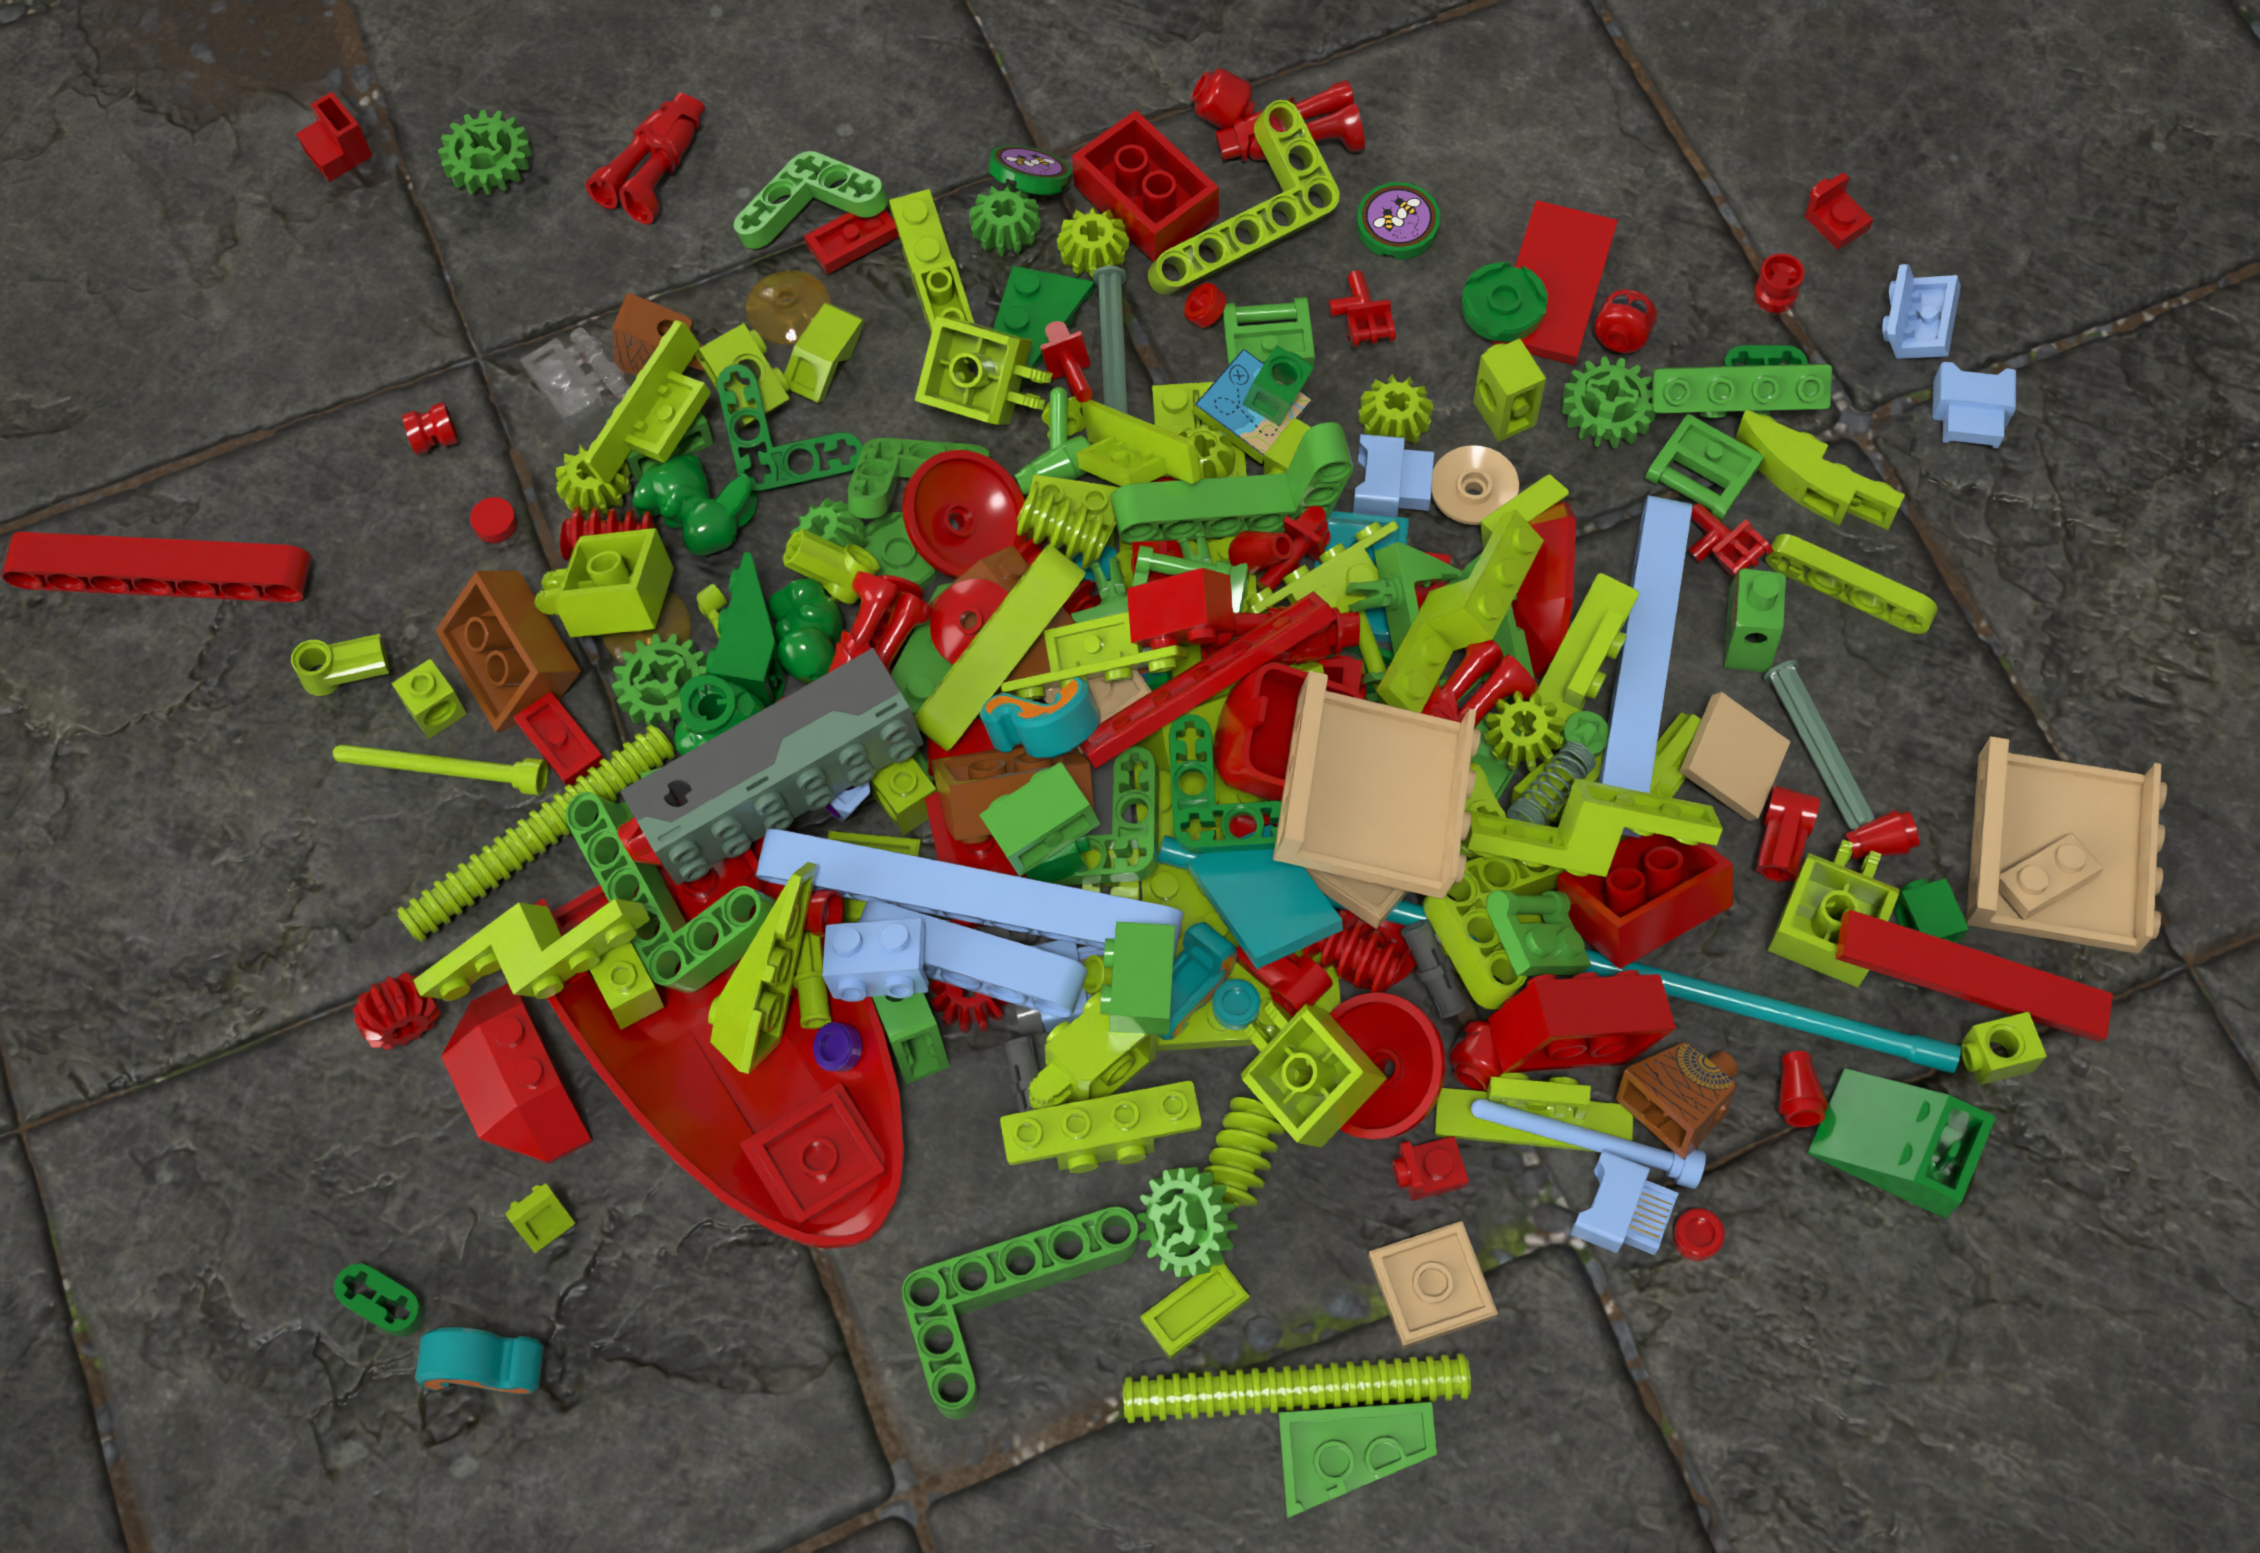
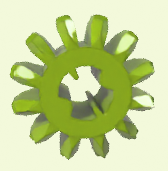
M1092 206L1089 214L1085 215L1076 209L1073 220H1063L1061 226L1062 233H1059L1057 238V247L1060 250L1061 261L1064 267H1073L1076 277L1089 272L1093 280L1094 271L1100 267H1123L1125 253L1129 249V237L1125 232V225L1122 219H1114L1110 209L1102 214H1097V210Z
M1393 374L1388 378L1387 384L1375 379L1371 385V391H1364L1361 397V409L1359 410L1358 420L1360 425L1365 426V435L1405 438L1404 441L1416 446L1417 442L1420 441V435L1427 434V431H1429L1431 425L1430 416L1433 412L1432 400L1426 399L1427 392L1425 386L1412 388L1413 381L1410 376L1403 383L1397 382Z
M579 445V454L576 456L564 453L565 465L556 467V477L558 480L556 489L559 497L565 501L569 510L573 512L575 506H581L584 516L589 519L593 507H598L600 513L606 517L609 512L608 507L611 505L623 508L624 501L622 496L631 494V484L629 481L631 472L627 463L623 462L611 482L606 484L599 481L584 463V457L588 452L584 446Z
M1516 691L1513 695L1514 704L1510 705L1505 700L1499 699L1496 703L1499 714L1487 715L1486 723L1491 730L1485 733L1486 744L1495 746L1492 751L1495 760L1498 761L1508 757L1509 769L1513 771L1519 767L1521 761H1526L1528 770L1533 772L1536 770V758L1539 757L1544 762L1550 764L1553 759L1551 749H1561L1563 747V737L1558 733L1565 729V723L1563 718L1554 717L1557 713V706L1554 702L1541 706V695L1537 691L1530 697L1529 702L1523 701L1521 692ZM1525 726V730L1528 731L1529 726L1533 727V734L1525 737L1524 732H1522L1520 737L1517 736L1516 729Z

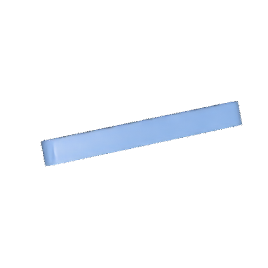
M1647 495L1644 504L1630 587L1638 590L1639 596L1623 627V633L1627 634V638L1619 652L1608 719L1610 733L1603 752L1598 783L1650 793L1692 512L1691 503ZM1624 827L1622 832L1623 835L1637 838L1641 836Z
M766 830L755 877L767 882L786 885L794 872L807 862L817 864L812 891L815 892L820 889L835 890L845 898L865 902L877 900L915 912L1102 949L1105 948V938H1115L1116 921L1175 925V960L1184 913L1172 907L784 830Z

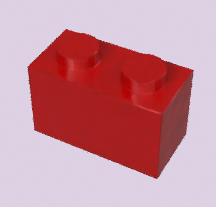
M1202 567L1127 588L1131 643L1149 647L1150 651L1187 642L1190 644H1208L1215 642L1218 634L1235 630L1230 575Z

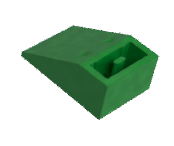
M744 552L740 568L735 567L730 577L729 591L732 596L729 607H723L718 619L720 638L717 648L712 647L709 650L706 661V673L745 687L764 703L766 709L784 696L787 678L784 667L780 664L777 657L778 645L752 554Z
M1844 1068L1829 1101L1828 1108L1825 1111V1119L1820 1123L1807 1154L1947 1219L1963 1200L1996 1116L1948 1094Z

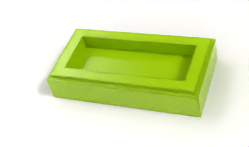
M1223 1263L1219 1266L1210 1267V1273L1192 1277L1141 1315L1140 1321L1171 1360L1249 1302L1250 1296Z

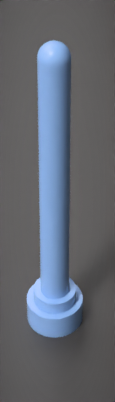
M1477 1099L1471 1106L1472 1114L1479 1119L1600 1153L1605 1150L1633 1162L1664 1170L1666 1176L1673 1178L1674 1184L1696 1189L1702 1178L1706 1155L1705 1151L1695 1149L1683 1160L1673 1150L1669 1152L1485 1099Z

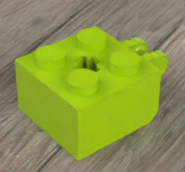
M936 315L915 401L987 423L1007 425L1011 424L1016 403L1043 410L1046 400L1040 396L1019 392L1022 378L1027 377L1031 381L1044 384L1045 382H1051L1053 373L1026 365L1032 343L1030 339L958 318ZM971 364H977V377H975L974 373L969 372Z
M656 528L580 536L575 544L567 568L556 569V571L551 570V572L547 571L544 574L541 582L544 591L540 590V593H537L534 604H536L535 607L542 614L559 615L570 638L655 629L674 568Z
M1843 839L1833 862L1811 853L1807 854L1767 951L1858 988L1869 972V969L1835 959L1842 914L1849 910H1854L1889 921L1900 889L1873 879L1881 854L1872 850L1863 861L1861 873L1844 867L1851 857L1853 843Z
M1101 991L1097 992L1084 1005V1013L1072 1023L1068 1021L1060 1023L1046 1038V1067L1037 1074V1078L1033 1077V1081L1030 1082V1087H1028L1030 1107L1033 1110L1063 1105L1066 1101L1073 1103L1114 1095L1156 1059L1157 1034L1110 1032L1109 1015L1100 1014Z
M1271 1000L1264 1010L1281 1031L1272 1039L1263 1027L1254 1022H1251L1244 1029V1032L1260 1053L1241 1073L1242 1080L1297 1143L1322 1148L1379 1088L1387 1077L1326 1010L1305 1004L1292 1017L1285 1008Z

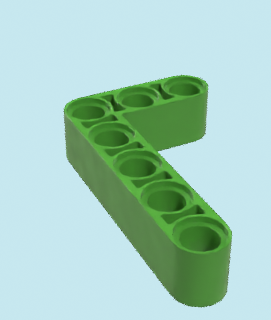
M1326 422L1315 425L1306 431L1286 473L1201 479L1194 484L1183 480L1135 483L1115 490L1111 494L1110 500L1115 521L1117 522L1119 538L1125 543L1178 540L1184 536L1187 540L1197 539V532H1205L1207 538L1237 536L1245 530L1284 533L1286 530L1283 520L1286 516L1296 521L1311 506L1322 507L1326 513V520H1328L1353 472L1354 466L1342 426L1335 422Z
M581 792L575 795L567 806V824L608 901L610 902L615 898L643 903L650 920L635 931L636 935L630 941L649 977L655 983L683 993H693L744 956L777 901L776 898L747 886H739L729 891L690 922L686 923L655 865L634 862L621 842L617 831L620 825L629 821V818L619 804L591 792ZM598 813L597 820L594 822L596 814ZM619 849V853L614 860V855L616 851ZM639 886L638 894L634 898V892L636 888ZM756 904V912L749 920L750 910ZM660 923L658 934L654 937L656 926ZM719 932L718 941L712 948V940ZM681 960V968L675 976V968Z
M1121 1207L1106 1208L917 1269L908 1275L902 1286V1299L930 1394L942 1415L954 1420L963 1419L976 1409L979 1401L978 1387L956 1316L1101 1270L1132 1258L1139 1245L1137 1221L1131 1212ZM1112 1226H1122L1130 1233L1127 1240L1121 1244L1108 1243L1103 1238V1234ZM1065 1241L1077 1242L1083 1248L1078 1257L1070 1260L1060 1258L1056 1254V1250ZM1020 1256L1030 1257L1035 1261L1034 1268L1025 1275L1013 1274L1008 1270L1013 1259ZM978 1271L987 1276L986 1283L978 1290L969 1291L961 1286L962 1279L970 1272ZM924 1287L936 1288L939 1291V1296L930 1306L922 1307L913 1302L918 1290ZM944 1333L954 1338L952 1347L943 1354H934L927 1350L929 1341L937 1334ZM952 1381L964 1382L968 1386V1391L962 1400L950 1403L942 1399L941 1394L947 1384Z

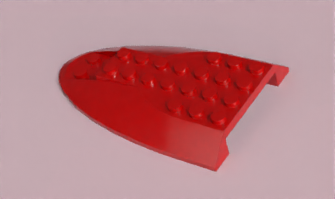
M765 836L752 842L751 847L743 854L734 858L726 857L712 865L703 877L692 882L684 881L676 885L664 866L655 865L686 923L690 922L729 891L739 886H747L778 899L785 885L767 882L755 877ZM599 884L553 912L544 898L533 905L548 907L561 936H564L608 904L609 901ZM639 886L636 888L634 892V898L638 894ZM756 904L750 910L749 920L756 912ZM660 923L656 926L654 937L658 934ZM719 932L712 940V948L718 941ZM821 937L824 958L825 938ZM740 959L693 993H683L657 984L651 979L664 1008L622 1030L590 970L576 973L563 983L564 987L560 992L547 998L565 1029L594 1070L633 1119L678 1166L724 1205L776 1235L806 1246L823 1249L857 1246L870 1241L883 1228L897 1203L902 1185L904 1141L901 1096L886 1037L871 997H865L863 1000L856 1002L835 999L827 986L831 1023L850 1024L857 1029L861 1036V1057L852 1069L845 1072L827 1071L819 1066L814 1057L813 1043L820 1028L806 1029L802 1028V1025L800 1026L799 995L796 994L790 996L781 1043L749 1074L738 1071L710 1043L713 1025L708 1023L711 1005L715 997L721 995L740 963ZM681 960L675 968V976L681 968Z

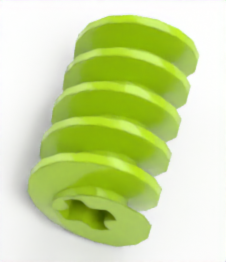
M1035 481L1016 519L1018 521L1017 535L1022 537L1033 528L1034 544L1039 545L1049 536L1050 544L1057 550L1063 545L1067 546L1066 557L1070 560H1073L1079 553H1082L1081 567L1087 570L1099 559L1117 522L1114 521L1104 530L1102 529L1104 515L1098 513L1088 522L1086 521L1087 506H1080L1072 514L1070 513L1071 498L1066 496L1058 505H1055V490L1050 488L1039 497V482Z
M1234 1097L1230 1100L1229 1105L1232 1112H1229L1223 1118V1126L1226 1130L1220 1131L1216 1136V1143L1219 1148L1211 1150L1209 1154V1161L1213 1166L1204 1168L1202 1173L1211 1172L1214 1174L1212 1186L1225 1185L1227 1187L1222 1197L1224 1203H1234L1235 1207H1257L1258 1200L1247 1192L1248 1188H1264L1265 1182L1256 1176L1254 1172L1255 1170H1271L1272 1164L1264 1159L1261 1154L1262 1152L1277 1153L1278 1145L1268 1139L1269 1134L1284 1135L1285 1128L1274 1121L1275 1117L1263 1103L1245 1097Z

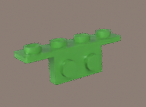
M1829 364L1655 368L1653 370L1652 410L1656 413L1700 412L1702 417L1718 418L1727 416V411H1744L1745 413L1746 409L1758 415L1763 414L1767 416L1771 415V410L1828 409L1831 402L1832 367Z

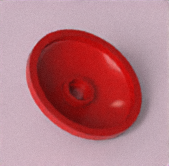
M968 450L941 452L921 464L912 474L906 485L903 495L902 513L908 537L919 555L929 565L947 576L958 579L979 560L1012 545L1018 551L1025 544L1028 534L1026 533L1022 537L1017 535L1018 521L1016 519L1025 503L1019 486L1000 464L985 455ZM949 518L957 522L958 530L950 525Z
M1377 992L1361 994L1344 1001L1329 1013L1331 1017L1385 1076V1067L1388 1062L1393 1061L1395 1070L1345 1122L1340 1130L1355 1137L1371 1140H1383L1400 1136L1422 1122L1439 1098L1446 1071L1445 1050L1441 1036L1433 1021L1420 1007L1400 996Z

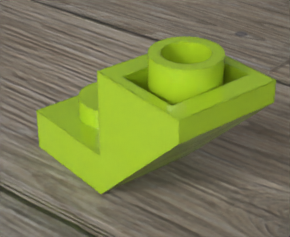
M824 303L793 348L784 373L790 390L817 403L824 402L838 362L849 360L852 357L865 319L830 303Z

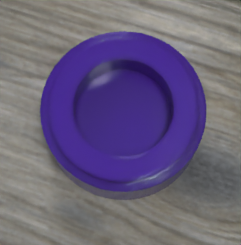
M836 1022L828 1023L821 1027L813 1043V1053L817 1063L827 1071L845 1072L852 1069L858 1063L862 1053V1040L857 1029L850 1024Z

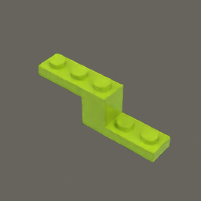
M1516 509L1501 516L1468 579L1432 590L1428 593L1376 690L1389 706L1421 713L1453 651L1465 648L1469 644L1482 643L1494 638L1544 541Z
M1577 778L1574 780L1558 828L1470 810L1465 811L1471 813L1470 828L1465 839L1468 850H1472L1477 855L1486 858L1503 856L1518 859L1523 864L1531 867L1548 865L1563 868L1577 876H1588L1589 874L1607 876L1624 827L1643 836H1651L1653 833L1671 836L1677 841L1688 845H1697L1701 842L1716 846L1723 830L1713 807L1710 805Z
M614 898L567 934L561 936L548 907L518 902L413 981L420 997L453 1001L466 995L470 991V985L482 976L495 973L502 968L513 995L546 999L560 992L564 987L563 983L576 973L585 972L596 966L600 961L599 957L609 949L632 940L636 935L635 931L647 923L650 918L643 903Z

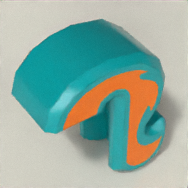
M1075 677L1055 696L1054 702L1051 704H1043L1008 693H1001L987 700L980 711L981 720L996 750L1010 753L1014 747L1022 744L1026 754L1035 758H1054L1071 752L1084 743L1100 723V711L1089 684L1079 677Z
M1206 922L1195 923L1185 931L1183 940L1185 949L1173 961L1169 1035L1157 1034L1163 1040L1174 1039L1187 1027L1189 1018L1213 998L1214 992L1222 983L1226 982L1235 966L1237 947Z
M445 1327L430 1330L421 1337L415 1381L419 1386L433 1391L448 1387L449 1383L511 1394H532L540 1386L545 1348L539 1340L525 1336L507 1338L492 1332L463 1327Z

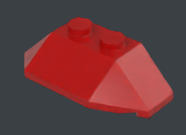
M1560 501L1528 522L1544 541L1516 594L1517 600L1511 603L1516 626L1524 629L1532 670L1536 679H1540L1546 674L1568 632L1574 591L1576 517L1573 510L1570 509V504L1564 501Z
M506 983L472 1000L441 1058L478 1138L481 1141L532 1157L546 1164H550L592 1143L593 1141L524 997L522 995H513L509 984Z

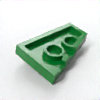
M1012 266L993 329L1032 340L1026 365L1038 368L1044 360L1040 345L1049 342L1045 333L1046 326L1051 322L1061 321L1068 328L1075 319L1074 314L1083 301L1087 302L1095 292V281ZM1023 377L1020 388H1023L1030 378Z

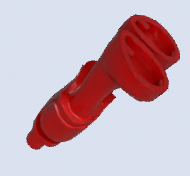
M1348 80L1334 83L1327 90L1298 103H1295L1293 97L1287 100L1296 106L1303 120L1327 115L1305 123L1314 142L1338 138L1349 152L1356 153L1365 150V137L1357 104H1354L1353 92ZM1264 110L1233 121V127L1215 131L1222 160L1240 156L1241 161L1244 162L1247 161V153L1252 160H1267L1254 133V123ZM1270 116L1269 122L1272 128L1278 132H1285L1282 120L1278 117Z
M681 92L677 93L672 101L663 102L659 109L653 111L633 130L634 139L630 145L608 165L597 169L587 179L585 187L590 197L597 204L607 209H614L621 202L624 210L632 219L645 225L651 224L659 213V202L654 193L655 186L666 171L672 175L675 167L679 166L684 152L693 139L694 131H697L700 126L699 117L704 112L705 105L700 100ZM649 153L650 159L627 181L635 167Z
M858 571L852 580V590L861 599L859 613L850 632L842 631L840 642L836 643L835 655L827 673L871 649L869 642L885 612L891 605L890 619L875 648V652L891 676L889 668L906 637L915 626L924 625L928 621L933 609L925 601L911 593L898 592L899 587L878 576Z
M1266 606L1270 613L1233 612L1235 630L1218 634L1215 642L1201 644V659L1203 660L1231 643L1233 638L1242 636L1287 607L1279 606L1278 608ZM1332 607L1337 619L1266 663H1285L1287 666L1293 664L1300 665L1323 660L1331 655V653L1333 655L1341 654L1342 648L1358 646L1360 642L1359 613L1353 611L1340 613L1337 607Z
M1488 640L1482 643L1469 644L1464 648L1465 658L1442 687L1438 681L1421 713L1461 723L1469 708L1476 710L1475 729L1499 699H1504L1509 695L1513 697L1514 693L1519 691L1523 695V701H1525L1538 691L1539 687L1531 674L1518 660L1510 654L1504 657L1501 648L1495 641ZM1492 672L1478 691L1459 710L1457 701L1481 676Z

